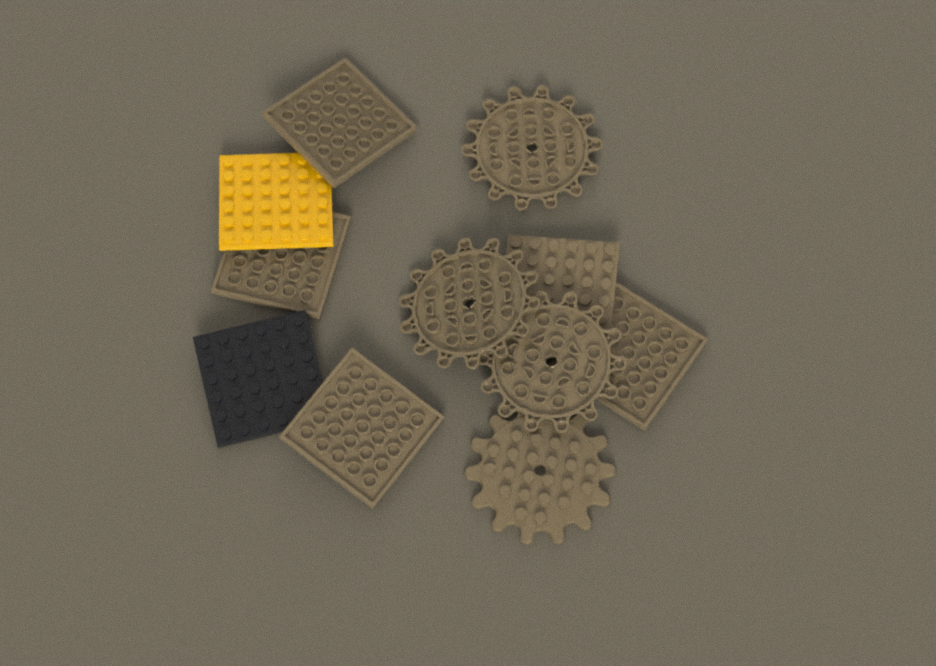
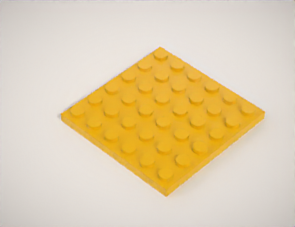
M299 153L219 155L220 251L334 247L332 187Z

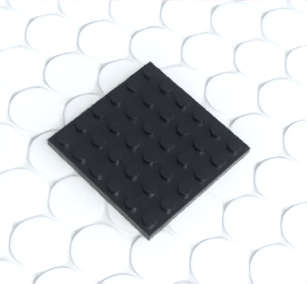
M306 310L193 337L218 448L283 432L323 383Z

